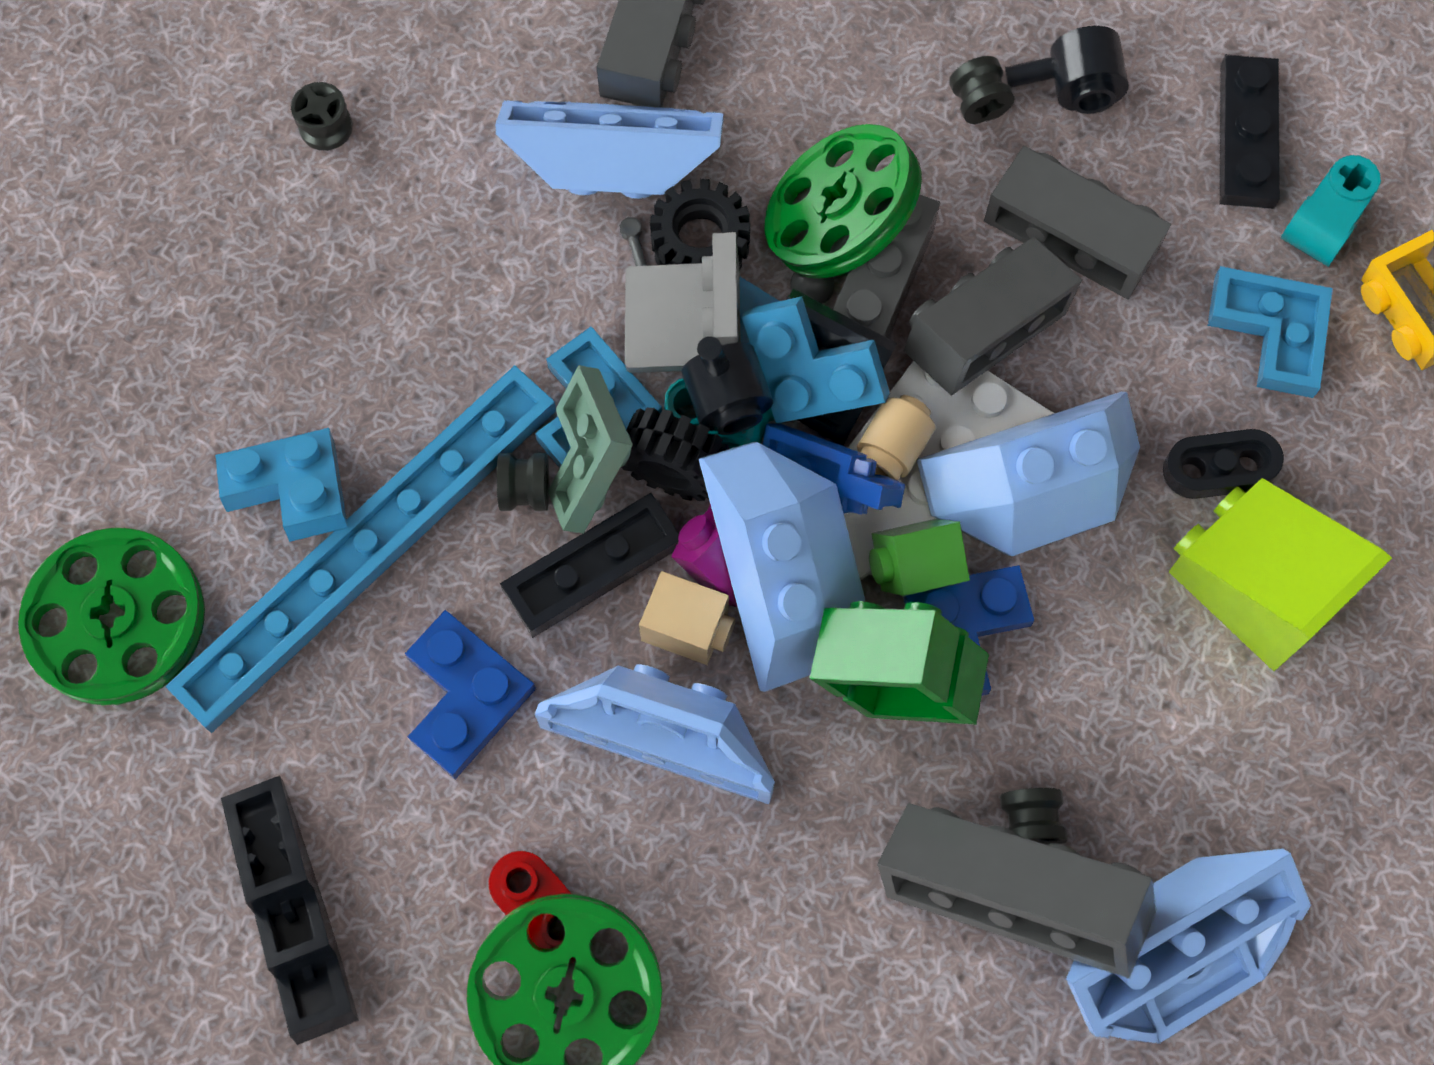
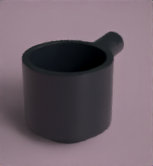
M1086 26L1069 31L1053 43L1050 49V57L1005 67L1007 82L1010 88L1054 79L1058 103L1069 111H1077L1082 114L1099 113L1110 108L1125 96L1129 88L1120 36L1115 30L1105 26Z
M712 336L701 339L697 346L699 355L689 360L681 370L699 424L710 428L709 431H717L720 435H732L756 426L762 421L763 414L772 407L773 399L753 345L749 343L721 345L720 341Z

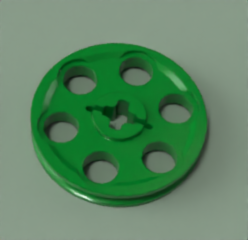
M876 124L848 127L820 140L791 165L777 184L770 198L764 221L765 237L769 247L791 271L808 278L834 277L865 264L894 240L912 215L919 198L922 183L921 167L916 155L899 134L888 127ZM853 151L851 157L844 164L835 167L838 159L843 154ZM895 154L887 167L875 172L877 165L884 158ZM811 187L810 192L802 201L793 204L799 193ZM889 197H893L887 209L877 215H873L879 203ZM808 229L805 238L797 245L790 247L794 237ZM849 235L847 242L841 249L830 253L831 247L839 238Z
M107 528L92 531L70 540L55 550L44 560L30 579L19 610L18 626L21 645L29 664L35 672L62 694L80 702L93 705L130 703L160 690L171 682L187 665L199 644L205 621L204 596L193 569L172 546L162 539L147 532L130 528ZM140 551H153L156 554V565L151 573L141 578L130 577L127 572V565L132 556ZM83 557L95 558L97 561V571L94 577L84 584L75 585L70 583L69 570L72 564ZM173 595L185 597L187 607L182 618L170 624L158 621V606L164 599ZM114 600V603L125 614L124 616L116 617L113 627L109 629L105 623L99 620V616L109 613L110 604ZM55 608L65 609L68 619L64 629L55 636L42 637L39 632V622L42 616ZM150 647L155 649L157 653L155 668L145 676H131L128 671V661L131 655L141 648ZM80 655H94L97 659V669L92 678L80 684L71 683L68 678V669L72 661Z
M556 894L540 897L519 906L507 914L496 924L479 948L470 970L467 985V1009L470 1024L480 1048L493 1065H569L566 1060L565 1051L570 1043L577 1039H589L599 1046L603 1058L600 1065H634L652 1040L659 1021L662 1002V979L659 963L643 931L631 918L613 905L593 897L578 894ZM546 913L555 915L562 921L565 927L564 940L560 945L548 949L538 947L533 943L528 929L534 917ZM612 928L620 931L625 936L628 943V951L621 960L614 963H605L596 958L592 952L591 940L598 931ZM574 957L576 963L572 979L575 980L573 987L575 992L583 994V1000L574 999L571 1001L569 1008L564 1011L560 1029H556L555 1022L559 1007L556 1006L557 996L548 992V986H559L562 978L566 977L570 958ZM503 961L514 965L521 977L519 989L508 996H498L492 993L485 983V971L491 964ZM633 991L645 1000L647 1012L641 1021L633 1025H623L612 1017L609 1009L610 1002L617 993ZM512 1025H528L537 1033L539 1048L530 1057L517 1058L509 1054L505 1049L503 1035Z

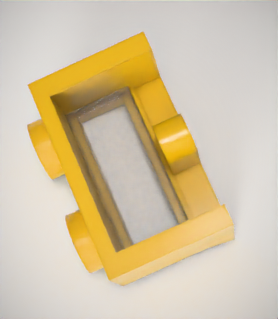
M1433 230L1372 259L1361 278L1363 282L1361 294L1366 306L1374 314L1384 313L1394 328L1391 337L1395 349L1405 360L1414 358L1421 370L1434 365V268L1427 260V256L1434 246Z

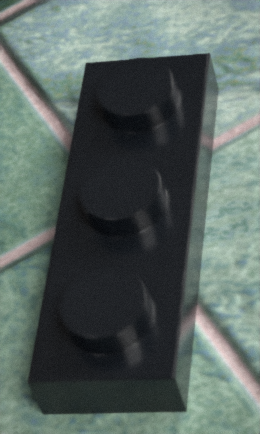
M1225 54L1220 65V205L1275 209L1280 200L1279 59Z
M649 493L587 530L584 534L582 533L500 583V586L528 632L534 638L673 553L679 542V532L653 494Z

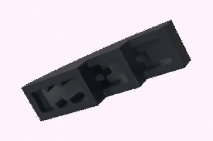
M279 775L222 797L221 802L245 901L255 915L267 969L276 979L290 1037L299 1045L359 1021L332 926L282 778Z

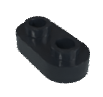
M1257 429L1191 436L1178 441L1172 447L1163 464V476L1170 489L1176 494L1190 499L1228 495L1237 486L1244 492H1248L1261 478L1270 483L1275 479L1282 469L1284 455L1280 444L1273 436ZM1240 458H1251L1256 463L1257 470H1246L1241 465ZM1187 464L1196 466L1200 470L1201 477L1191 478L1187 476L1183 466Z

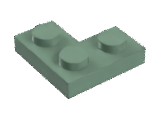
M578 365L556 408V413L571 448L548 489V494L562 530L584 534L595 512L602 508L606 499V493L620 467L627 463L633 444L600 370Z

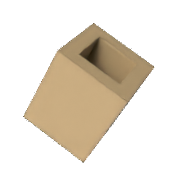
M661 571L639 623L641 641L708 665L714 649L721 652L725 651L735 625L736 618L728 616L729 595Z

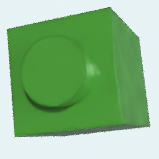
M932 519L871 533L874 549L870 550L869 564L873 578L881 585V591L906 596L970 581L959 521Z

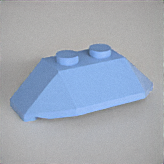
M503 101L495 123L496 135L553 189H567L576 195H591L598 191L618 192L630 198L641 199L651 195H664L666 190L677 184L720 148L723 113H701L697 110L579 102L534 101L522 103V101Z
M1121 391L918 458L917 464L931 516L937 519L959 521L962 532L1008 556H1015L1115 521L1140 449V444L1128 394Z
M751 442L700 458L699 463L759 690L766 692L807 677L812 669L824 608H849L851 602L865 601L837 486L828 479L758 442Z
M637 664L634 670L618 665L540 702L537 707L535 716L542 729L770 804L775 781L736 705L726 701L727 695L717 688L694 683L691 689L668 682L669 675L654 667Z
M1285 849L1198 857L1154 882L1156 914L1130 978L1075 960L1072 963L1066 980L1089 1031L1095 1037L1109 1038L1113 1036L1131 1041L1161 1043L1264 980L1287 945L1296 920H1303L1311 907L1291 853Z

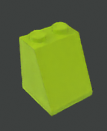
M1261 478L1247 493L1239 486L1233 489L1213 510L1220 518L1209 529L1205 530L1198 523L1176 544L1173 549L1180 557L1169 570V573L1270 669L1275 671L1306 644L1392 557L1382 548L1264 478Z

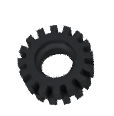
M700 179V188L698 189L692 188L691 180L681 182L680 194L677 193L673 186L666 190L665 202L658 198L654 205V215L651 214L650 218L652 252L655 253L656 263L658 265L702 263V256H713L712 246L704 248L692 247L683 243L679 236L681 228L687 222L695 219H706L716 223L722 233L736 232L740 270L742 268V258L747 260L751 228V223H749L750 214L747 206L742 207V197L736 191L728 197V186L719 182L715 191L710 190V179Z
M647 407L645 411L640 408L633 413L626 429L633 445L627 463L621 468L624 471H632L630 476L636 480L647 481L646 486L653 489L659 487L664 489V493L674 496V493L679 494L683 500L691 501L692 498H695L697 501H705L709 497L699 459L729 450L730 448L728 444L722 443L723 439L718 434H708L710 428L703 424L696 426L690 423L692 419L682 415L681 418H677L669 410L663 409L660 414L655 408Z

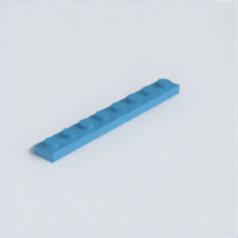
M514 365L347 519L348 528L331 533L165 687L209 732H214L497 467L499 453H512L556 412L555 401Z

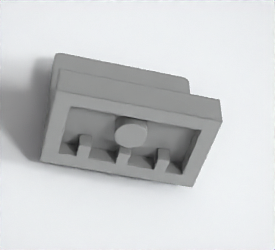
M736 232L712 233L713 256H702V263L630 266L626 269L625 367L629 373L681 371L689 360L699 355L697 352L698 343L701 339L708 336L717 338L721 345L741 343L740 273Z

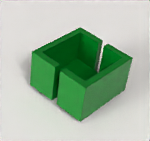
M854 601L850 603L849 608H824L809 679L836 697H843L845 703L866 717L977 725L989 653L971 640L966 630L954 626L944 618L942 611L933 605L909 602L905 604L904 609H885L871 602Z

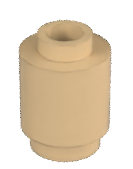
M902 395L900 398L889 397L885 403H882L857 444L858 452L866 454L867 458L877 461L875 474L888 476L897 481L899 478L909 475L936 429L935 423L929 417L931 415L930 409L920 400L908 395Z

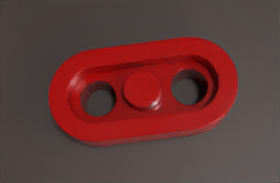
M515 851L506 854L496 862L489 876L490 895L505 915L519 906L540 897L572 894L539 856L527 851ZM517 872H526L531 876L529 888L522 893H514L509 889V880ZM548 913L534 917L528 927L532 942L538 947L545 949L560 945L562 941L553 940L549 935L550 925L559 918ZM574 957L570 958V963L576 961Z

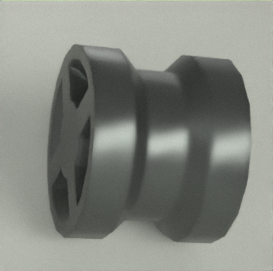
M993 56L974 58L962 64L950 76L949 84L954 95L962 99L960 110L967 123L978 124L996 119L1007 112L1014 104L1015 97L1010 86L1001 81L1003 69L1000 62Z
M313 82L303 86L295 93L291 100V112L303 141L309 147L317 150H332L340 147L349 139L352 133L353 122L347 110L342 92L336 86L326 82ZM317 119H321L323 123H318Z
M499 453L497 461V500L499 510L512 511L517 505H530L535 511H547L549 505V463L547 453H534L529 459H517L512 453Z
M1027 788L1001 794V809L1008 814V829L1019 837L1045 845L1054 843L1064 844L1068 841L1067 829L1059 823L1058 810L1064 804L1063 793L1060 789Z

